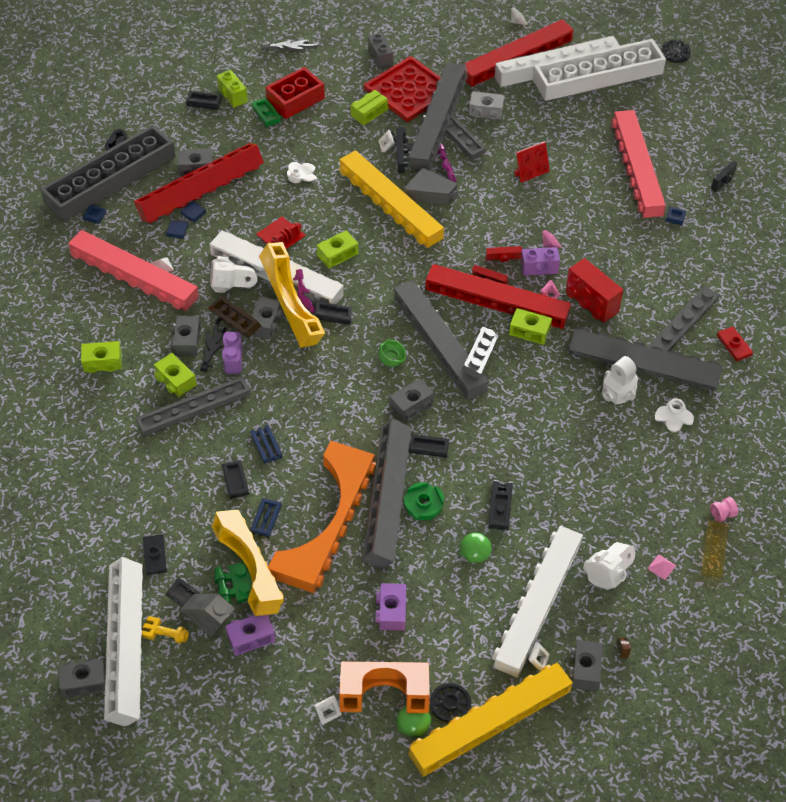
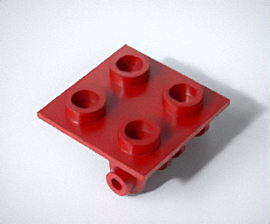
M545 141L516 152L518 168H516L514 174L516 177H520L521 183L550 172Z
M283 216L256 234L267 244L283 242L285 249L306 236L300 231L302 226L299 222L291 224Z

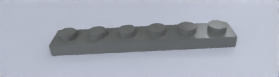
M704 286L647 347L657 346L663 348V351L669 352L719 299L720 294Z
M242 376L136 417V422L143 436H146L251 395L250 389Z

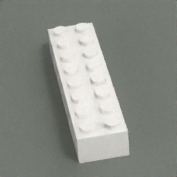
M649 39L534 65L533 81L543 99L547 101L663 74L666 58L654 40Z

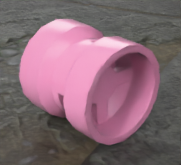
M731 497L710 505L711 514L717 522H722L727 517L732 518L738 515L737 504Z

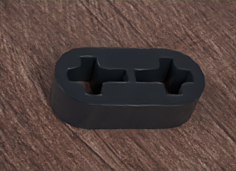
M122 129L113 131L105 143V150L107 151L114 147V145L116 146L128 139L126 131Z

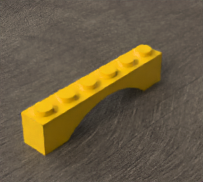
M283 242L269 243L259 255V259L300 348L314 346L324 336L325 332L319 319L307 311L296 293L291 277L290 258Z
M239 510L216 512L211 527L218 541L232 549L243 560L250 573L252 588L247 601L254 616L277 614L284 601L283 594L279 591L275 578L271 575L268 564L261 555L260 548L256 545L252 533L247 528L245 519L242 518Z

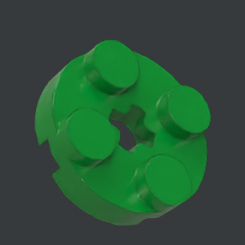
M420 482L413 484L408 488L404 496V508L415 520L433 519L443 510L444 495L437 486H430L429 483ZM424 498L425 501H429L427 504H421V499Z

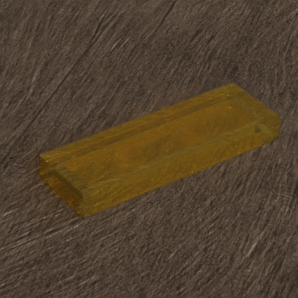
M708 520L701 574L722 578L729 524Z

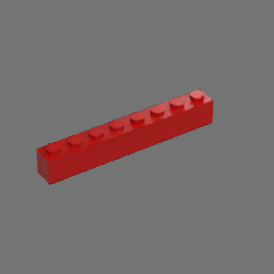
M562 19L464 63L467 69L466 83L473 87L495 77L496 63L550 51L573 40L574 29Z
M248 143L133 202L141 220L153 223L158 220V217L171 214L173 209L177 207L182 208L188 204L187 202L198 200L205 193L214 192L217 190L216 187L231 183L232 179L245 176V173L248 171L257 170L264 161L257 144Z
M433 264L426 277L425 290L511 315L515 314L516 309L552 318L551 326L564 329L570 314L571 303L564 300L551 298Z

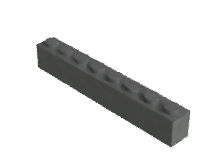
M447 62L445 69H442L441 79L437 82V89L432 94V101L428 104L426 115L423 116L422 126L418 128L417 138L413 140V148L408 153L411 169L421 170L425 168L431 171L467 79L465 64Z
M414 280L394 287L395 301L465 398L470 400L487 392L489 381L485 374L481 373L480 377L476 379L461 371L469 355L468 350L462 347L458 337L450 331L448 323L444 322L439 311L433 308L430 299L426 298L423 294L422 288L419 285L417 286Z
M575 328L569 348L570 354L612 365L626 356L635 363L636 371L713 391L717 390L723 366H720L716 361L709 360L705 362L696 356H682V353L677 351H671L670 353L663 351L664 349L661 347L653 346L650 348L641 342L630 343L622 337H616L615 339L608 337L609 335L606 333H591L587 328Z
M393 418L381 426L362 561L381 569L393 564L396 559L395 550L399 539L398 527L401 523L400 512L403 506L402 496L405 490L404 481L407 474L408 450L412 438L410 436L411 427Z

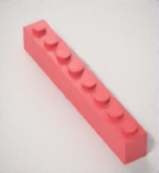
M617 111L614 114V119L611 120L612 129H615V139L619 140V152L623 153L622 161L623 164L626 163L627 176L630 175V187L634 188V199L638 200V212L642 213L643 218L663 216L666 204L635 111Z
M83 230L68 243L70 254L75 259L80 258L89 266L94 265L103 273L108 272L117 280H124L130 286L138 287L146 294H152L160 301L172 304L176 309L187 311L199 298L197 286Z

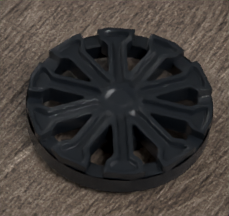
M680 40L667 41L661 48V52L666 60L673 63L685 62L691 55L690 46Z
M445 683L433 691L430 698V707L438 719L449 723L452 719L456 717L461 718L467 714L471 708V697L464 687L455 683ZM448 688H452L451 693L448 692ZM441 690L444 692V696L439 694ZM460 690L461 693L456 695V691ZM437 697L442 701H434V698ZM462 697H466V699H467V700H461V701H460V699H461ZM459 705H466L467 709H464ZM435 706H442L438 710L435 709ZM446 710L445 716H442L440 713ZM456 710H458L459 712H461L462 715L458 716ZM450 711H452L454 718H449Z

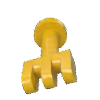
M148 616L146 622L150 624L145 623L143 629L149 632L142 631L141 637L154 640L156 634L175 638L176 643L181 644L187 641L189 631L182 626H179L177 630L160 626L162 623L160 618Z

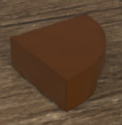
M626 637L617 638L620 658H628L631 651L630 642L627 641Z

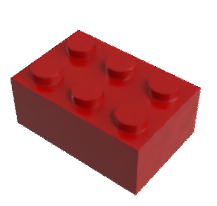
M306 67L265 87L266 98L285 120L325 99L324 83Z
M586 258L569 268L565 291L570 298L577 300L583 309L589 310L595 319H599L603 323L619 313L624 291L619 285Z

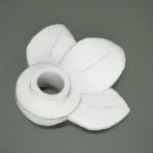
M298 162L290 163L287 171L288 180L292 183H300L301 180L306 182L317 180V177L312 174L315 171V166L309 163H303L302 165Z
M677 398L669 401L667 406L659 407L655 413V420L664 421L668 430L673 433L679 431L683 424L692 425L694 421L693 414L686 410L684 402Z

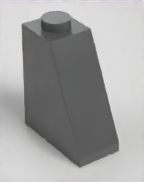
M422 168L404 188V193L416 202L448 205L452 200L455 201L458 196V184Z
M194 594L180 611L205 633L213 637L225 624L235 608L219 594Z

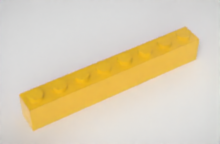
M356 150L340 159V173L343 176H347L354 186L357 185L364 195L372 198L375 205L381 206L385 214H390L398 225L401 224L409 235L412 234L419 244L429 248L444 238V227Z
M558 662L552 666L547 665L540 670V673L534 676H527L519 685L508 687L498 697L492 696L484 705L471 708L463 717L452 719L442 729L440 727L434 729L428 737L415 740L409 747V756L424 777L571 692L573 683Z

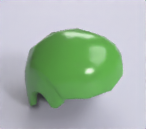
M387 339L381 343L378 357L384 365L397 367L405 361L406 350L400 342Z
M477 532L465 536L459 545L460 555L464 556L470 563H481L487 560L492 550L488 538Z
M405 705L397 714L395 720L397 729L409 737L422 736L429 730L431 715L429 713H407V706Z

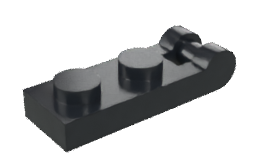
M400 126L396 129L398 173H405V167H408V159L404 157V154H407L406 128Z
M493 479L488 528L509 530L513 481L505 483Z

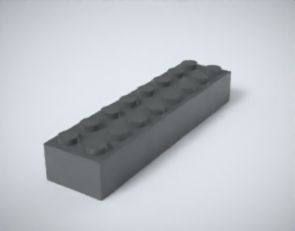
M151 125L40 188L43 202L65 222L89 208L90 205L96 204L175 158L174 143L158 128Z

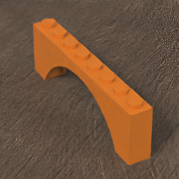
M330 441L323 455V464L333 475L340 490V503L335 517L329 526L312 541L294 549L276 551L268 566L271 575L276 581L311 593H315L317 587H322L324 582L323 574L325 570L329 571L331 567V557L333 554H337L340 547L339 540L341 537H345L348 528L346 525L348 521L352 522L355 515L354 508L356 505H360L362 500L361 493L363 489L367 490L370 482L369 476L375 473L376 467L375 454L334 441Z

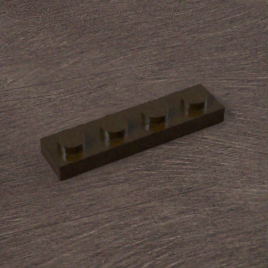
M223 296L219 297L209 307V310L248 339L262 326L259 321Z

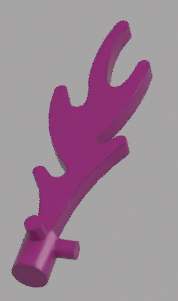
M441 144L437 155L441 154L440 158L444 160L442 166L443 169H446L449 180L456 182L457 180L452 171L453 168L447 159L444 145Z
M297 269L295 277H293L294 281L298 280L297 295L307 311L310 310L312 313H315L312 302L304 295V292L309 293V290L303 282V270Z

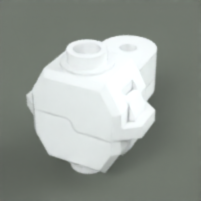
M220 256L211 263L210 286L215 292L225 293L233 287L250 288L257 283V275L252 267L234 265L228 257Z
M622 357L612 365L611 371L605 372L602 396L608 402L612 401L615 404H620L635 399L638 377L636 375V365L629 357Z
M616 542L607 551L602 550L595 553L590 559L585 561L583 566L588 580L595 586L605 590L616 588L626 578V569L633 563L635 558V548L631 545Z

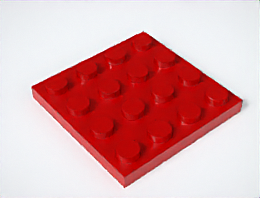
M409 56L363 84V89L368 93L376 90L380 95L386 97L388 108L408 123L427 111L428 104L432 101V94L436 91L437 82L441 77L412 56Z

